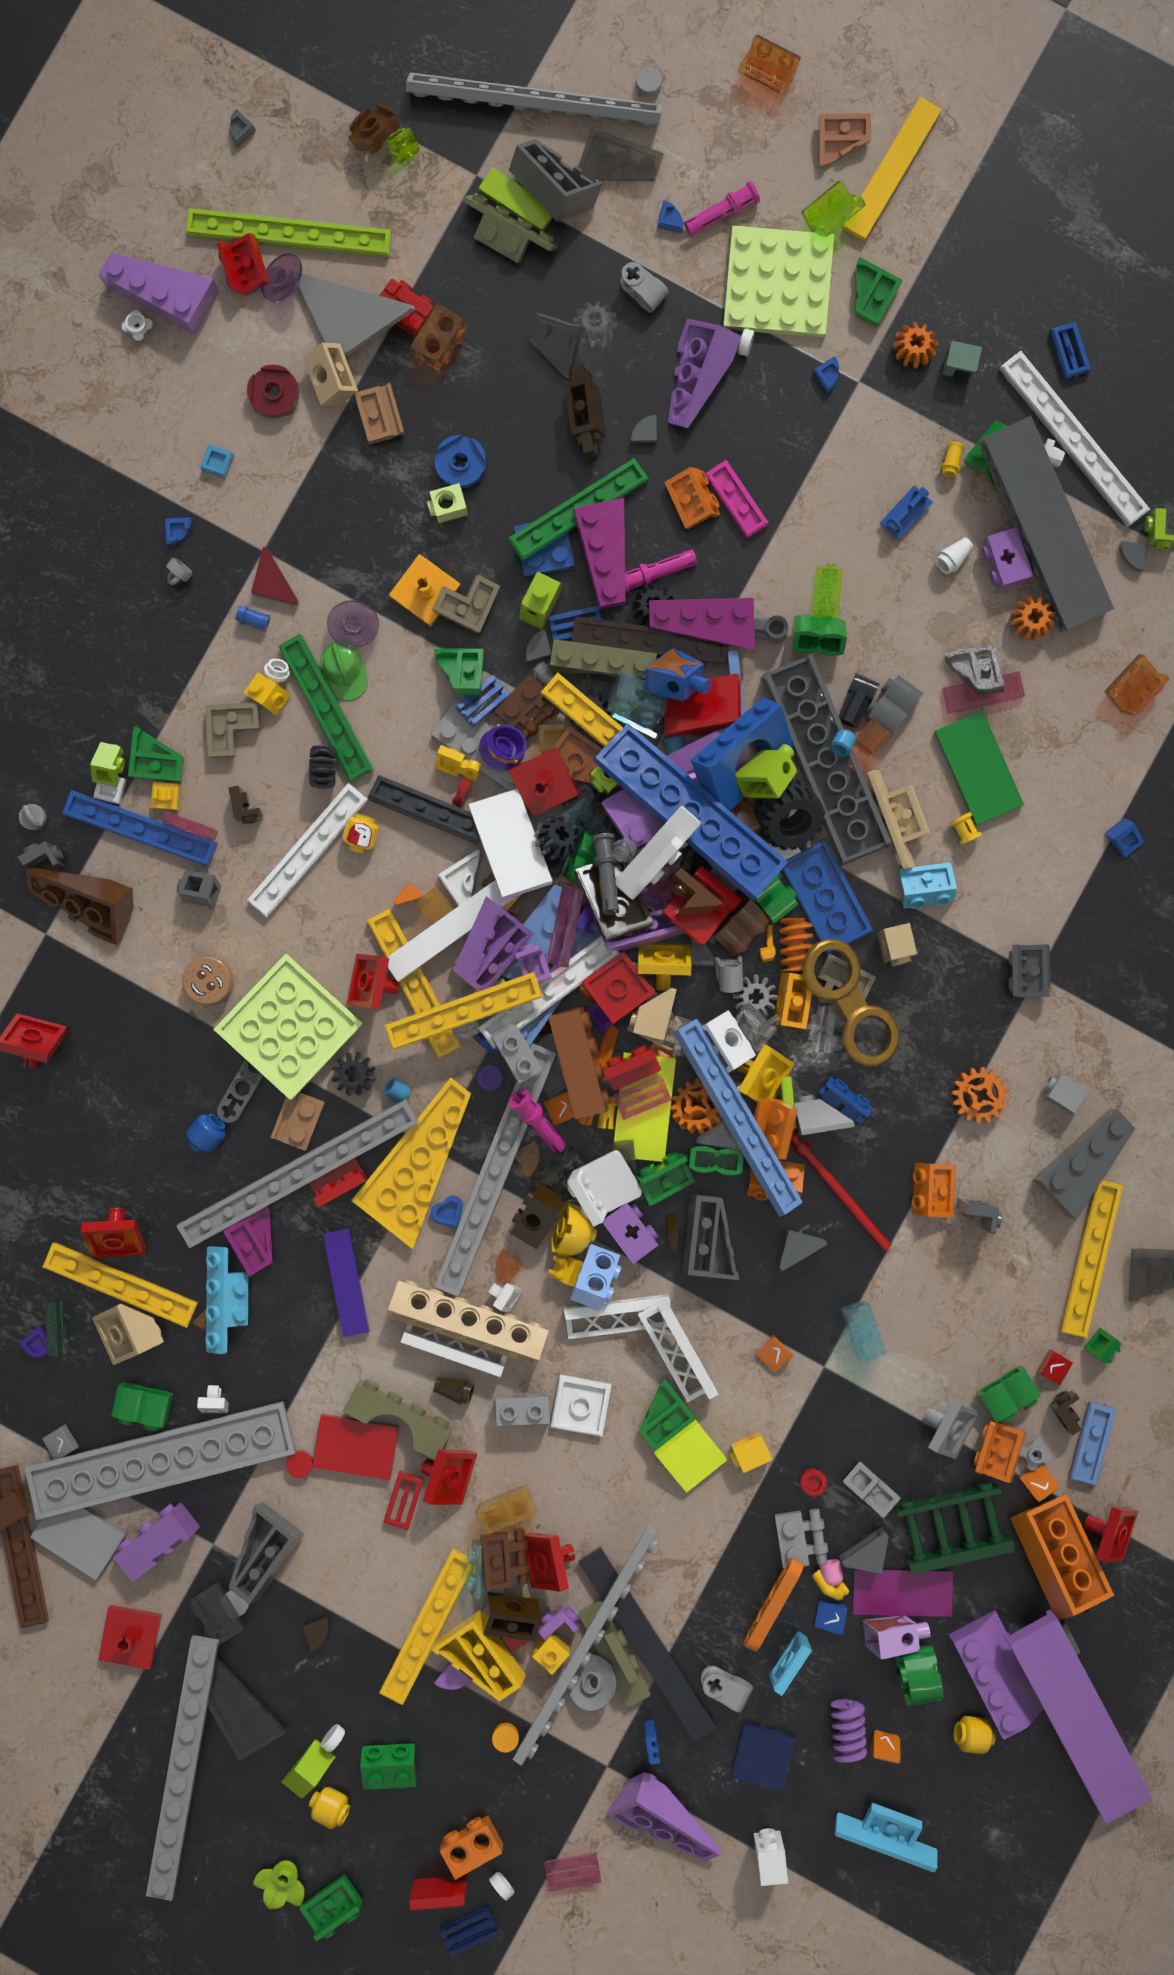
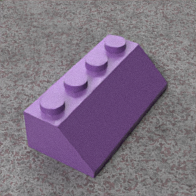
M994 1610L948 1635L1003 1740L1028 1728L1042 1712L1043 1708L1004 1637V1634L1007 1632L997 1612Z

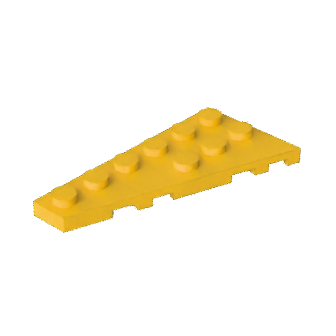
M451 1077L418 1117L419 1122L407 1130L351 1200L411 1249L414 1248L471 1095L469 1091Z

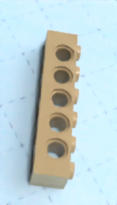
M409 1280L404 1282L398 1281L387 1312L388 1318L537 1367L548 1334V1330H545L544 1326L539 1323L529 1322L527 1324L519 1321V1318L512 1314H504L503 1316L494 1313V1310L488 1306L480 1305L476 1307L470 1305L466 1299L460 1297L452 1299L444 1296V1293L437 1289H429L428 1291L419 1288L417 1283ZM415 1300H421L424 1302L425 1307L418 1310L411 1303ZM445 1308L450 1312V1316L447 1318L439 1317L436 1311ZM471 1317L474 1319L475 1324L473 1326H466L462 1323L461 1319ZM496 1325L500 1329V1333L496 1335L490 1334L486 1327ZM520 1333L524 1336L525 1341L517 1343L512 1339V1335Z

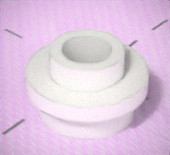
M271 659L264 666L263 670L264 675L274 682H284L289 678L290 674L288 664L281 659Z

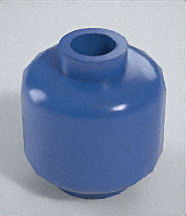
M214 1114L198 1116L186 1131L189 1146L196 1152H213L226 1136L224 1122Z

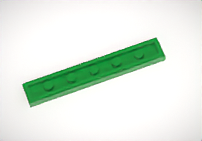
M633 458L509 537L508 543L523 562L577 527L573 513L574 508L623 498L647 483L649 478L635 458Z
M298 634L279 645L280 651L329 743L335 747L337 758L350 782H354L374 771L369 758L303 635Z

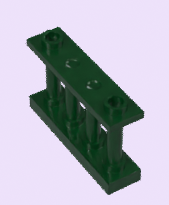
M985 1481L976 1484L977 1488L916 1502L915 1499H906L900 1501L899 1505L894 1507L896 1515L898 1517L905 1516L913 1553L910 1558L905 1560L911 1575L1015 1552L1013 1540L1008 1535L1004 1536L1000 1530L993 1496L1002 1494L996 1483L992 1484L991 1481ZM982 1498L990 1536L988 1537L989 1540L979 1542L978 1539H975L967 1501ZM956 1504L965 1541L962 1546L953 1548L952 1545H949L941 1507ZM931 1510L939 1547L936 1552L927 1554V1551L923 1550L915 1513Z

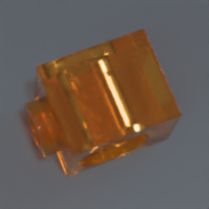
M872 718L855 737L854 745L872 759L892 734Z

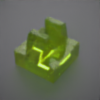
M407 125L386 139L395 160L400 165L421 151L412 130Z

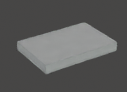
M86 1507L41 1519L30 1538L94 1580H97L127 1533Z

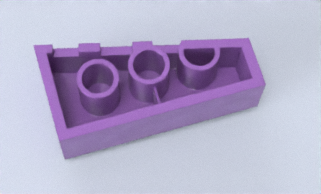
M112 252L98 274L107 288L192 334H195L219 292L213 278Z

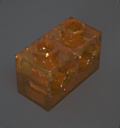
M437 303L410 346L412 355L439 371L442 365L446 366L449 363L455 344H460L465 337L464 319ZM449 324L453 326V329L444 332L441 330V327ZM431 346H438L440 348L436 353H429L427 351Z

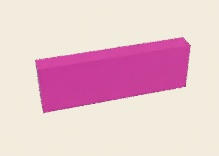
M727 460L705 473L709 484L746 539L768 526L769 522Z

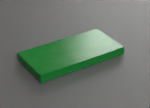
M983 710L934 731L966 807L972 814L971 818L975 826L1024 805Z

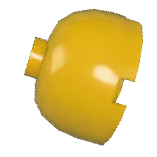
M566 1202L555 1220L558 1221L556 1232L551 1231L550 1247L552 1252L573 1256L586 1250L589 1243L595 1241L597 1229L593 1227L588 1218L583 1216L580 1205Z

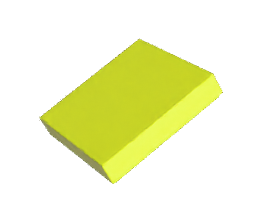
M696 1419L654 1452L686 1493L728 1460Z

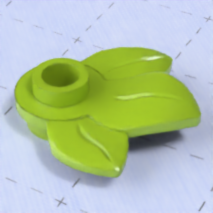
M281 1861L273 1869H263L257 1873L253 1885L264 1889L263 1902L269 1909H278L286 1901L299 1907L304 1899V1886L297 1880V1868L290 1861Z

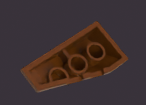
M31 867L26 870L28 891L51 907L55 908L58 906L69 914L68 918L74 923L77 920L89 927L87 932L93 936L115 945L120 943L133 911V888L110 879Z

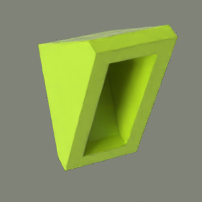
M317 1739L312 1742L282 1780V1783L301 1799L317 1785L336 1757L334 1753L324 1750Z

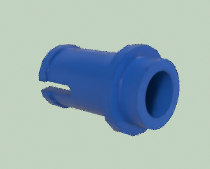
M245 605V607L239 606L235 620L239 621L240 625L245 623L266 631L270 622V615L251 610L249 606Z

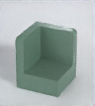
M951 341L947 350L942 375L952 377L955 370L976 373L982 347Z

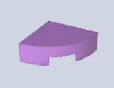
M450 1662L437 1677L434 1684L444 1689L453 1690L467 1685L472 1678L461 1669L458 1671L452 1666L453 1663Z

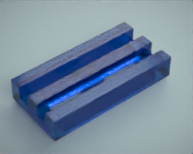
M486 1907L441 1928L439 1933L441 1938L443 1937L445 1947L448 1948L449 1956L452 1957L499 1935V1929L489 1907ZM485 1917L487 1918V1921L468 1928L455 1936H449V1934L452 1932H455L465 1926H468L480 1919H483ZM491 1927V1929H489V1930H487V1931H484V1932H482V1933H480V1934H478V1935H476V1936H474V1937H472V1938H469V1939H467V1940H465V1941H463V1942H461V1943H459V1944L453 1945V1944H455V1943H457V1942H459V1941H461V1940H463V1939H465V1938H467V1937H470V1936H472V1935H474V1934H476V1933H478V1932H480V1931H482V1930H485V1929Z

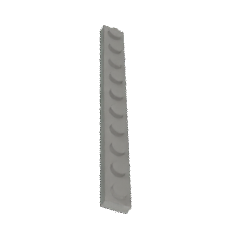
M410 73L406 80V92H412L417 97L436 95L442 100L459 98L463 99L466 103L483 101L496 107L507 104L513 105L514 108L519 110H526L530 107L538 108L539 111L544 113L562 111L568 116L585 114L593 119L609 117L622 123L633 120L639 121L640 124L645 126H652L655 123L659 124L662 104Z
M532 1043L530 1049L541 1066L542 1071L520 1084L516 1082L512 1094L520 1089H527L531 1094L533 1102L537 1103L557 1053ZM509 1102L434 1286L457 1297L460 1296L528 1127V1124H525L520 1119L519 1112L509 1106Z
M404 1099L180 1222L177 1228L188 1247L191 1248L414 1126L419 1120L407 1099Z
M647 1525L517 1749L513 1760L521 1766L526 1757L531 1760L539 1746L535 1743L539 1735L544 1737L552 1724L548 1719L553 1712L558 1714L565 1702L562 1695L566 1689L572 1690L578 1679V1676L575 1675L579 1666L585 1668L592 1655L588 1650L593 1643L595 1645L599 1644L605 1633L601 1629L606 1620L611 1623L618 1610L615 1606L619 1597L623 1600L625 1599L632 1586L628 1583L631 1576L635 1575L637 1577L645 1564L641 1560L645 1552L651 1554L658 1542V1539L655 1538L657 1529L653 1526Z
M193 1635L191 1638L146 1892L148 1897L172 1901L175 1895L218 1651V1639Z

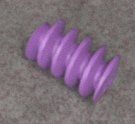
M853 1700L833 1701L831 1706L838 1708V1710L832 1712L831 1717L839 1719V1721L833 1722L832 1728L840 1730V1732L832 1734L834 1740L840 1741L833 1744V1749L841 1751V1753L835 1754L833 1759L837 1762L861 1760L867 1755V1749L864 1747L866 1745V1738L864 1737L866 1728L863 1726L865 1717L862 1715L865 1707L863 1704Z

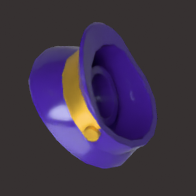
M497 725L486 732L479 743L481 758L488 766L497 770H509L519 765L526 751L525 737L521 731L510 725Z

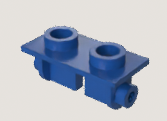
M913 486L879 524L899 540L933 503L927 497L929 495L927 489L924 487L918 489L916 486Z
M830 1076L826 1087L823 1086L818 1092L821 1100L834 1109L840 1103L844 1104L845 1106L840 1113L854 1121V1124L858 1123L861 1125L865 1118L869 1117L872 1110L869 1101L859 1094L855 1095L849 1090L847 1084L840 1079L835 1080Z

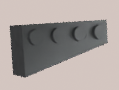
M1109 1109L1034 1178L1035 1182L1068 1218L1076 1220L1133 1134L1134 1126L1118 1109Z

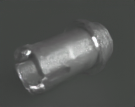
M542 661L532 672L535 674L533 677L535 679L538 678L546 686L555 674L549 668L550 664Z

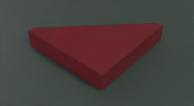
M263 546L251 593L298 606V599L268 548Z

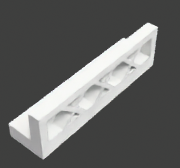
M663 1294L609 1301V1303L603 1302L600 1311L586 1305L564 1307L568 1339L645 1330L646 1328L641 1324V1319L635 1325H628L621 1318L627 1312L636 1311L641 1313L643 1310L652 1307L664 1299L667 1300L670 1306L669 1295ZM611 1315L616 1320L610 1328L603 1329L596 1323L599 1316ZM650 1317L647 1318L651 1322L649 1323L650 1325L661 1328L663 1321L655 1322ZM585 1318L590 1322L584 1331L573 1332L572 1319ZM618 1322L624 1325L620 1327H615ZM592 1325L598 1328L596 1330H589Z
M664 1299L639 1313V1318L687 1403L704 1393L707 1394L709 1400L719 1395L667 1300ZM660 1311L664 1318L661 1328L650 1325L647 1318ZM654 1331L659 1332L658 1338L655 1335ZM664 1334L675 1337L676 1341L673 1349L662 1347L661 1341ZM676 1355L687 1359L688 1362L685 1370L673 1367ZM687 1378L698 1379L701 1386L688 1393L685 1388Z
M407 1325L401 1343L501 1377L507 1357L502 1356L499 1362L489 1358L487 1351L478 1348L471 1352L465 1350L460 1341L452 1340L445 1343L440 1341L436 1333L428 1331L424 1334H419L411 1330L413 1328L412 1325ZM433 1333L435 1339L428 1337V1335ZM458 1342L460 1348L453 1346L452 1344ZM480 1351H483L484 1356L479 1355V1354H476V1353H478V1352H480Z

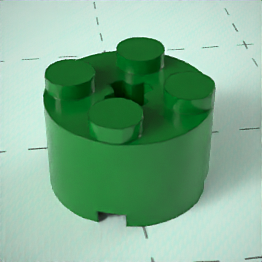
M932 1645L920 1646L917 1652L895 1656L896 1665L900 1673H897L900 1689L903 1690L906 1706L943 1700L942 1681L936 1664L938 1663Z

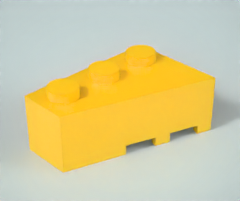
M480 1610L439 1637L432 1648L434 1653L437 1655L441 1654L453 1663L452 1666L458 1671L461 1669L469 1675L475 1684L499 1702L519 1689L526 1676L499 1637L483 1635Z

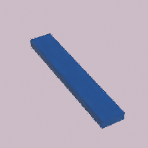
M73 790L70 791L62 813L70 818L210 867L218 845L215 841Z

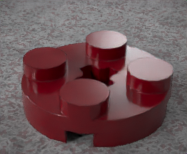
M271 364L261 367L260 371L250 377L247 384V395L254 410L267 418H280L291 415L300 396L299 386L295 377L289 370L280 365ZM272 386H276L277 390L280 391L275 397H271L270 394L266 393L267 390L272 389Z

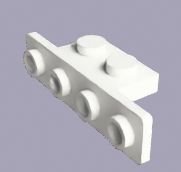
M680 806L616 879V886L629 898L635 899L649 882L654 885L664 874L661 870L666 863L672 865L682 853L678 849L700 826L701 822L685 807Z

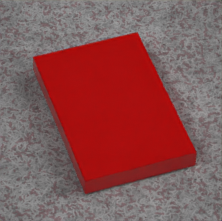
M738 673L711 678V688L706 695L695 692L683 701L665 697V735L671 738L729 727L741 717V677Z
M321 1414L312 1468L390 1480L399 1426L371 1421L365 1424L357 1419Z

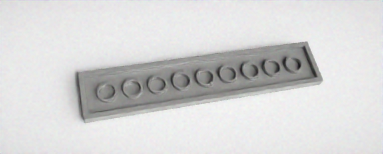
M284 1401L30 1465L24 1469L36 1520L293 1455L296 1450Z

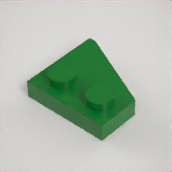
M859 257L856 264L855 316L878 327L903 279Z
M434 649L435 660L455 695H481L484 649Z
M666 1378L662 1379L639 1427V1432L654 1451L696 1419Z

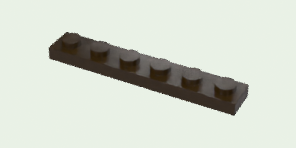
M575 617L572 642L657 653L659 656H663L674 648L699 661L726 664L728 646L722 645V643L650 629L648 626Z

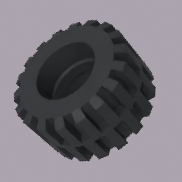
M792 778L779 798L756 799L754 804L756 808L753 811L761 826L762 834L768 843L770 842L775 848L779 846L781 850H787L788 847L791 850H795L797 846H806V842L809 840L813 841L816 838V833L820 834L822 830L820 825L825 824L824 815L826 813L823 804L810 785L800 779L795 781ZM797 809L792 816L782 819L787 812Z

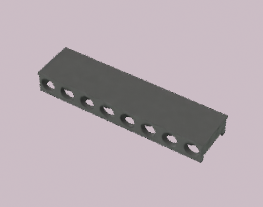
M1032 416L984 437L978 443L1012 524L1014 528H1018L1026 556L1046 602L1051 604L1049 609L1055 612L1053 618L1059 632L1068 631L1113 610V604Z
M811 653L807 657L770 672H765L762 676L763 682L771 701L782 705L796 752L794 756L803 778L810 785L825 809V824L823 826L840 866L889 847L888 845L891 843V840L853 749L848 756L836 755L831 750L830 745L836 733L844 728L813 654Z

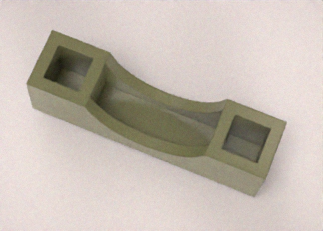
M554 639L550 670L552 672L574 675L581 673L604 674L621 678L626 682L645 684V669L656 661L657 653Z
M366 1379L365 1382L359 1380L342 1412L365 1424L371 1419L385 1414L401 1418L412 1431L413 1449L435 1460L438 1449H443L453 1428L449 1426L450 1423L442 1417L435 1416V1418H432L425 1414L426 1410L417 1404L412 1403L410 1406L402 1402L403 1398L394 1392L389 1391L387 1394L379 1390L380 1386L371 1380Z

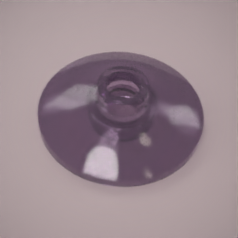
M286 253L278 256L270 263L266 269L270 283L261 287L263 296L268 301L275 303L285 300L294 292L302 276V264L297 256Z
M350 600L339 603L330 611L327 618V629L332 639L338 644L349 648H358L374 640L379 630V619L376 612L369 605L360 601ZM354 626L357 630H350L348 628Z

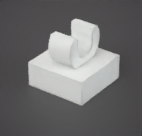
M493 1283L489 1290V1293L497 1298L493 1306L507 1313L511 1312L523 1292L522 1289L510 1283H506L504 1287Z
M208 1385L207 1397H198L197 1408L201 1413L228 1414L229 1403L225 1398H221V1388L219 1386Z

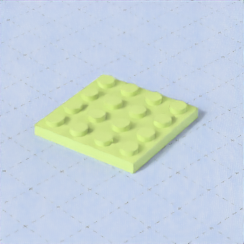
M732 226L723 327L736 331L750 329L760 333L825 338L834 234Z
M285 954L213 1030L292 1101L359 1030L363 1023L290 956Z

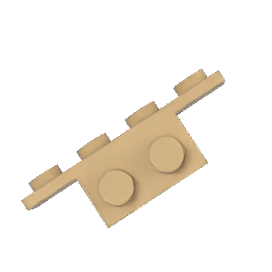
M872 770L868 772V786L871 792L876 794L879 802L877 803L878 812L882 818H885L888 826L886 831L891 842H894L896 861L904 870L915 867L907 842L927 835L930 831L913 785H907L888 793L880 770Z

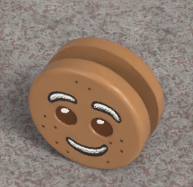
M200 957L186 967L182 984L185 993L192 1001L212 1006L222 1003L229 997L233 989L234 977L231 969L223 961L213 957Z

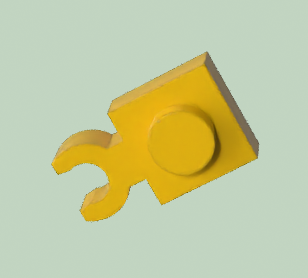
M441 745L437 752L434 768L455 777H459L462 774L468 780L476 782L481 764L474 760L467 761L464 759L465 754Z

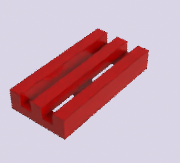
M399 1470L383 1523L409 1530L425 1478L416 1477L414 1474H407ZM402 1479L407 1480L396 1519L393 1520L390 1518ZM412 1482L417 1483L406 1522L403 1523L400 1521Z

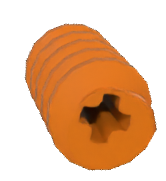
M805 918L780 919L779 923L787 925V927L779 930V933L787 936L780 939V944L787 946V948L780 950L781 955L787 956L786 959L780 961V964L788 967L781 972H803L806 950L813 946L805 942V940L813 937V934L805 932V929L813 927V924L805 922Z

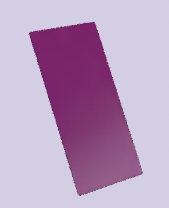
M854 1570L853 1615L952 1616V1571H928L911 1575L909 1571L882 1570V1574Z

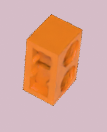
M489 1816L482 1819L477 1817L471 1820L465 1829L459 1832L454 1830L445 1835L441 1842L440 1853L456 1880L502 1854L503 1842ZM479 1834H484L489 1840L481 1843L475 1837ZM460 1847L465 1851V1854L457 1856L452 1850Z

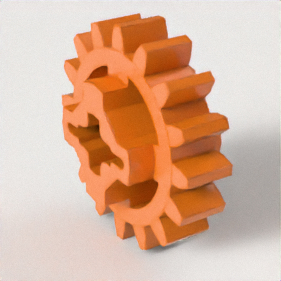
M980 1067L978 1073L974 1068H969V1075L960 1073L962 1081L953 1082L958 1088L951 1091L950 1094L955 1095L957 1099L951 1103L952 1105H959L960 1108L956 1111L957 1114L966 1113L964 1120L969 1121L974 1117V1122L980 1124L981 1118H983L986 1123H990L991 1115L995 1118L1000 1117L998 1109L1006 1110L1007 1107L1002 1104V1101L1009 1100V1096L1003 1095V1091L1007 1090L1008 1086L1000 1085L1004 1078L1002 1076L994 1078V1070H990L986 1074L985 1067ZM982 1078L977 1085L968 1083L972 1079ZM992 1086H994L996 1090V1097L993 1096L991 1090ZM983 1090L982 1095L988 1100L977 1101L978 1096L972 1091ZM963 1093L966 1094L968 1099L967 1106L963 1099ZM982 1106L992 1107L986 1112L977 1113Z
M698 1078L695 1079V1084L693 1085L688 1081L685 1082L687 1088H678L677 1090L680 1095L672 1096L675 1105H672L670 1109L674 1114L675 1122L679 1124L682 1130L687 1128L690 1134H693L696 1129H698L700 1135L704 1134L705 1128H708L711 1132L714 1131L712 1125L714 1123L721 1125L722 1122L719 1119L721 1115L717 1108L714 1107L713 1110L714 1103Z

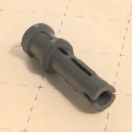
M600 833L592 837V843L595 844L596 851L594 864L598 867L600 877L602 913L605 915L619 913L614 867L617 863V856L614 855L613 842L615 841V835L612 833Z

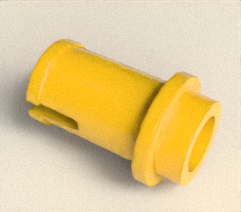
M948 443L945 461L940 466L944 476L956 477L957 473L961 471L959 465L964 450L962 443Z
M610 1096L611 1104L608 1105L609 1109L599 1114L597 1127L614 1129L615 1107L618 1106L616 1102L617 1097Z

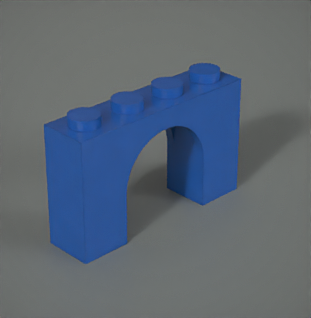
M764 697L691 759L699 785L729 811L743 800L737 784L735 769L741 752L749 743L754 741L757 752L761 750H778L781 745L786 744L793 749L794 754L796 753L782 705Z

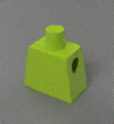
M537 572L521 603L519 619L543 630L549 619L548 616L551 615L564 586L560 582Z
M783 744L778 750H761L757 752L735 773L742 796L779 798L797 773V769L791 760L794 756L793 749Z

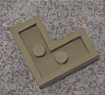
M478 574L475 575L466 597L443 586L431 611L478 634L483 627L500 586Z
M257 702L206 705L209 758L236 757L234 731L260 730L259 704Z

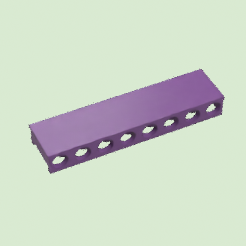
M1050 1609L1046 1611V1616L1011 1635L1006 1633L1004 1637L1104 1822L1108 1824L1152 1800L1153 1797L1060 1622Z

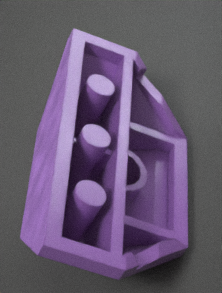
M664 884L644 888L641 891V895L654 921L653 926L604 942L606 950L627 951L684 934L685 932L662 913L676 895L672 888Z

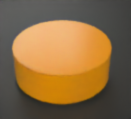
M501 1723L494 1729L492 1742L498 1751L510 1752L518 1745L519 1732L514 1725Z

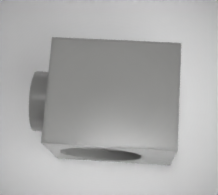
M1056 1074L1055 1077L1051 1076L1043 1088L1046 1092L1043 1097L1068 1113H1076L1089 1091L1063 1074Z

